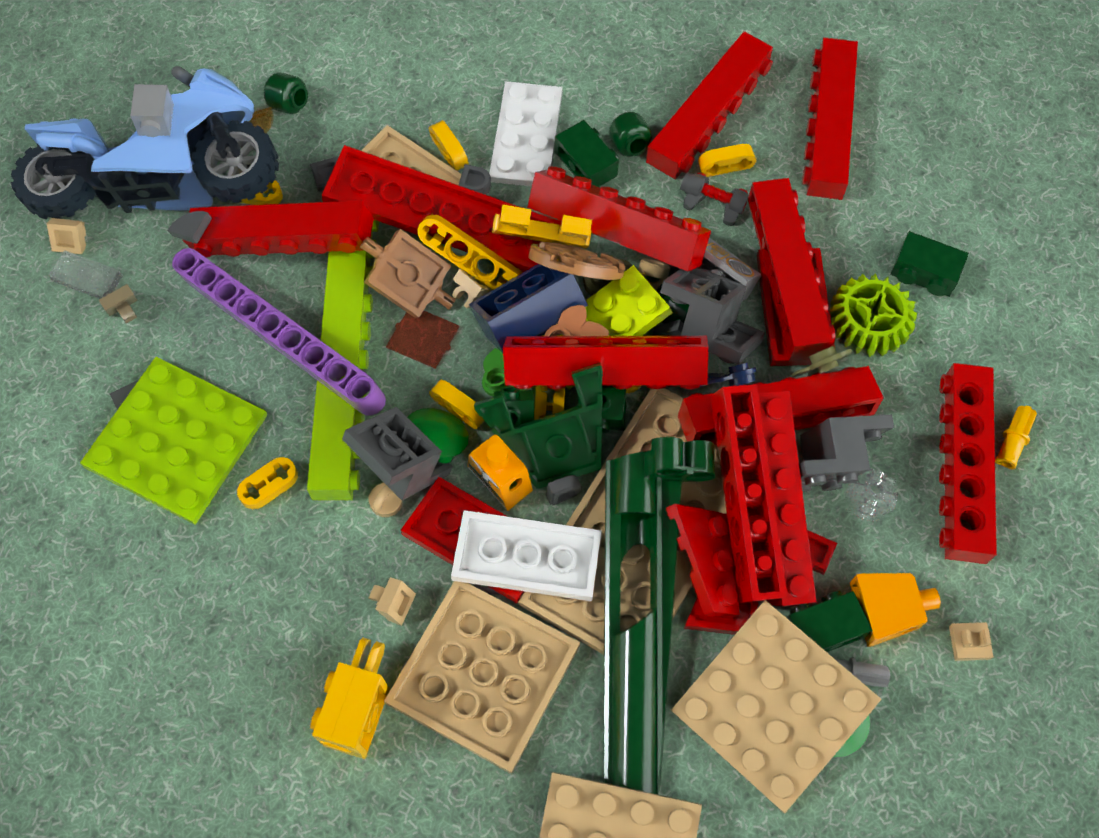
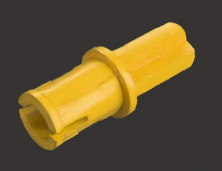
M1026 405L1019 406L1016 409L1009 429H1005L1003 432L1004 441L995 459V463L1011 470L1016 469L1024 445H1028L1030 442L1028 435L1037 416V412L1032 407Z

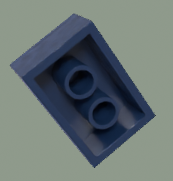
M540 264L469 304L485 336L502 353L507 336H543L551 326L558 324L561 313L572 306H588L573 274L557 271Z

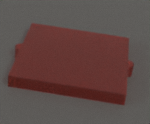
M423 311L419 318H414L406 312L401 322L395 324L396 330L386 348L436 369L445 352L451 349L450 343L458 331L459 325L426 311Z

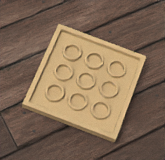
M454 581L385 698L384 703L512 774L577 653L580 642L469 583Z
M764 600L671 711L783 813H786L882 699Z
M552 772L539 838H697L702 804Z

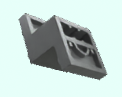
M700 267L688 272L680 269L663 281L660 293L669 296L675 303L689 305L681 336H707L708 352L717 355L720 360L726 363H736L738 365L762 343L765 332L736 320L747 286Z
M397 407L346 429L342 438L357 456L401 500L434 484L438 477H447L453 468L450 463L438 462L442 451Z
M892 414L828 418L802 433L800 439L804 461L799 463L802 492L811 491V487L821 486L822 491L843 488L842 484L857 482L859 475L870 471L866 442L880 440L883 433L894 428Z

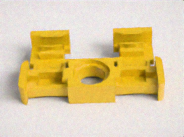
M502 205L501 217L499 214L494 216L492 233L512 235L542 242H556L587 249L590 245L592 232L590 230L592 220L563 215L562 225L560 226L558 224L530 220L531 209Z

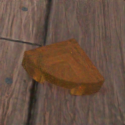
M272 107L254 111L253 117L249 121L254 127L260 126L265 134L273 124L274 114Z

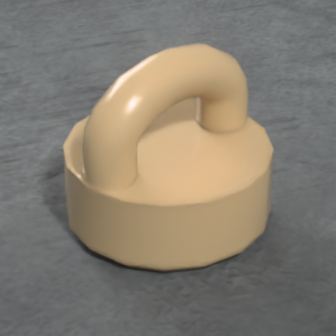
M643 258L640 260L638 271L644 278L645 275L659 278L657 282L648 281L654 289H657L668 278L671 267L667 263L658 260Z
M385 483L376 485L369 494V504L372 511L381 517L395 515L403 505V500Z

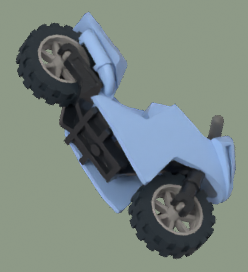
M175 66L172 68V75L190 87V89L183 93L171 95L174 107L170 136L148 137L138 135L136 131L120 146L108 148L106 142L89 119L43 121L25 124V130L35 141L37 147L33 149L30 147L24 152L26 155L23 158L19 157L16 161V170L13 169L11 177L14 180L11 182V187L21 203L32 214H37L42 219H47L48 217L61 219V216L65 215L71 217L75 215V211L78 209L82 211L88 206L86 203L89 199L93 200L94 197H98L108 209L118 206L122 207L125 213H132V208H144L149 211L155 209L182 211L190 210V208L210 207L213 204V198L216 196L219 201L228 202V200H232L233 203H240L242 199L246 198L248 200L254 199L256 197L255 194L263 193L268 189L267 185L269 182H274L276 178L275 171L279 169L277 161L279 157L268 134H265L260 126L254 127L249 122L253 117V102L231 80L212 69H199L193 76L182 67ZM251 150L256 151V155L247 156ZM219 160L224 162L217 166ZM228 171L227 176L220 175V174H222V173ZM48 188L46 193H39L40 191Z

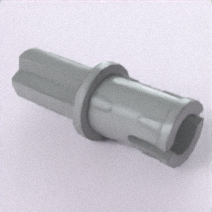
M852 657L849 661L835 659L865 685L887 687L889 684L890 670L887 666L856 662V659Z

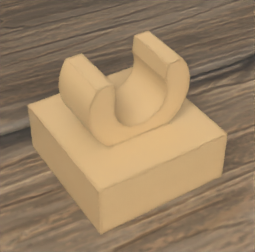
M51 218L46 223L52 251L82 254L86 247L84 222Z
M461 269L458 270L452 279L460 285L453 291L452 296L459 299L465 292L468 294V300L464 304L466 308H470V303L492 291V289Z
M390 577L385 588L374 585L368 598L377 601L375 610L387 620L402 626L416 593L402 580Z
M987 622L953 623L949 626L955 661L990 660L993 658Z

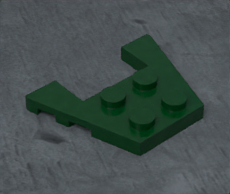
M601 363L571 372L582 405L515 426L504 394L474 404L476 412L490 426L493 434L498 435L525 464L530 481L536 489L547 487L548 483L566 476L575 475L578 477L601 469L603 377Z

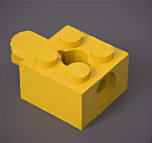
M362 637L351 665L339 662L336 671L329 673L324 686V693H327L322 708H316L310 728L314 730L312 736L324 747L366 759L385 705L384 700L390 690L382 675L377 674L384 655V643L376 641L371 649V639Z

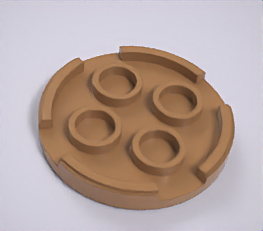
M541 242L539 247L538 244L531 245L529 258L540 265L583 277L617 280L623 278L625 270L624 262L616 257L601 253L600 257H598V254L573 245Z

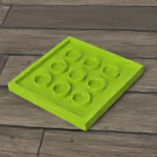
M155 357L83 457L80 464L85 469L196 525L268 414L265 410Z

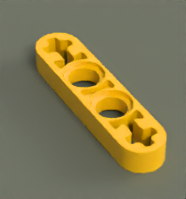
M439 215L426 216L419 224L418 236L425 245L492 290L506 283V280L510 281L512 278L523 273ZM435 224L439 227L437 229L438 234L432 237L428 234V227ZM450 233L452 236L448 239L445 246H443L441 244L442 241L444 240L446 235ZM454 241L464 242L468 247V253L464 256L456 255L451 249V244ZM489 259L494 264V271L489 274L481 272L478 268V261ZM500 268H502L504 272L497 282L494 278L497 276Z

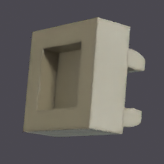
M128 284L99 300L109 316L119 312L126 324L137 318L130 305L138 300Z

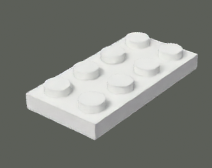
M505 81L489 172L491 182L532 186L535 172L547 170L549 166H552L562 99V87Z
M464 510L451 579L458 582L592 602L602 530Z

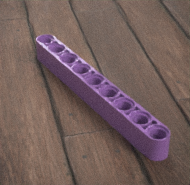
M185 248L177 252L173 257L172 266L174 270L192 288L360 413L375 415L383 409L386 401L385 394L374 380L357 366L196 250ZM369 392V394L366 397L362 398L364 394Z

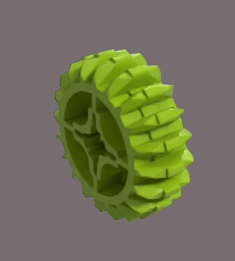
M876 273L871 276L870 280L864 274L859 276L857 280L851 277L846 285L842 284L838 288L836 295L833 296L830 302L831 323L834 329H837L835 333L836 339L845 336V348L852 343L856 344V354L861 352L863 348H867L869 357L874 355L876 349L881 356L887 354L888 350L894 353L900 345L906 344L910 337L909 335L915 329L914 322L917 319V312L913 311L915 301L908 300L909 291L901 292L899 290L900 282L895 285L890 284L889 276L884 278L883 281L878 280ZM875 307V308H876V310H875V312H874V315H875V316H874L873 320L870 321V317H871V315H872L871 312H872L873 308Z

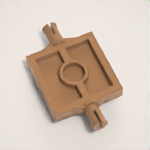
M397 230L390 242L383 248L369 237H366L363 244H361L360 248L375 258L373 268L364 283L414 318H419L427 304L433 300H436L448 310L453 306L452 303H455L456 299L441 289L443 279L452 265L403 230Z

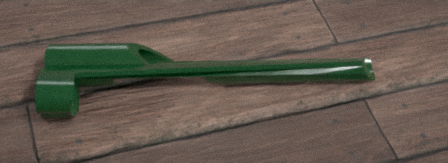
M658 437L651 440V450L628 454L606 461L603 783L658 794L660 790L677 563V538L679 534L676 520L669 519L666 508L673 504L681 505L682 482H701L715 479L714 443L711 441L694 440L683 442L682 439L676 437ZM642 544L647 546L650 551V612L640 621L620 632V566L626 553L633 546Z

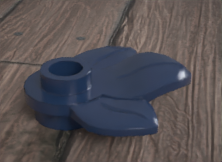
M746 362L728 367L730 374L708 373V384L728 380L729 386H739L756 381L754 373L757 370L756 367L749 368Z

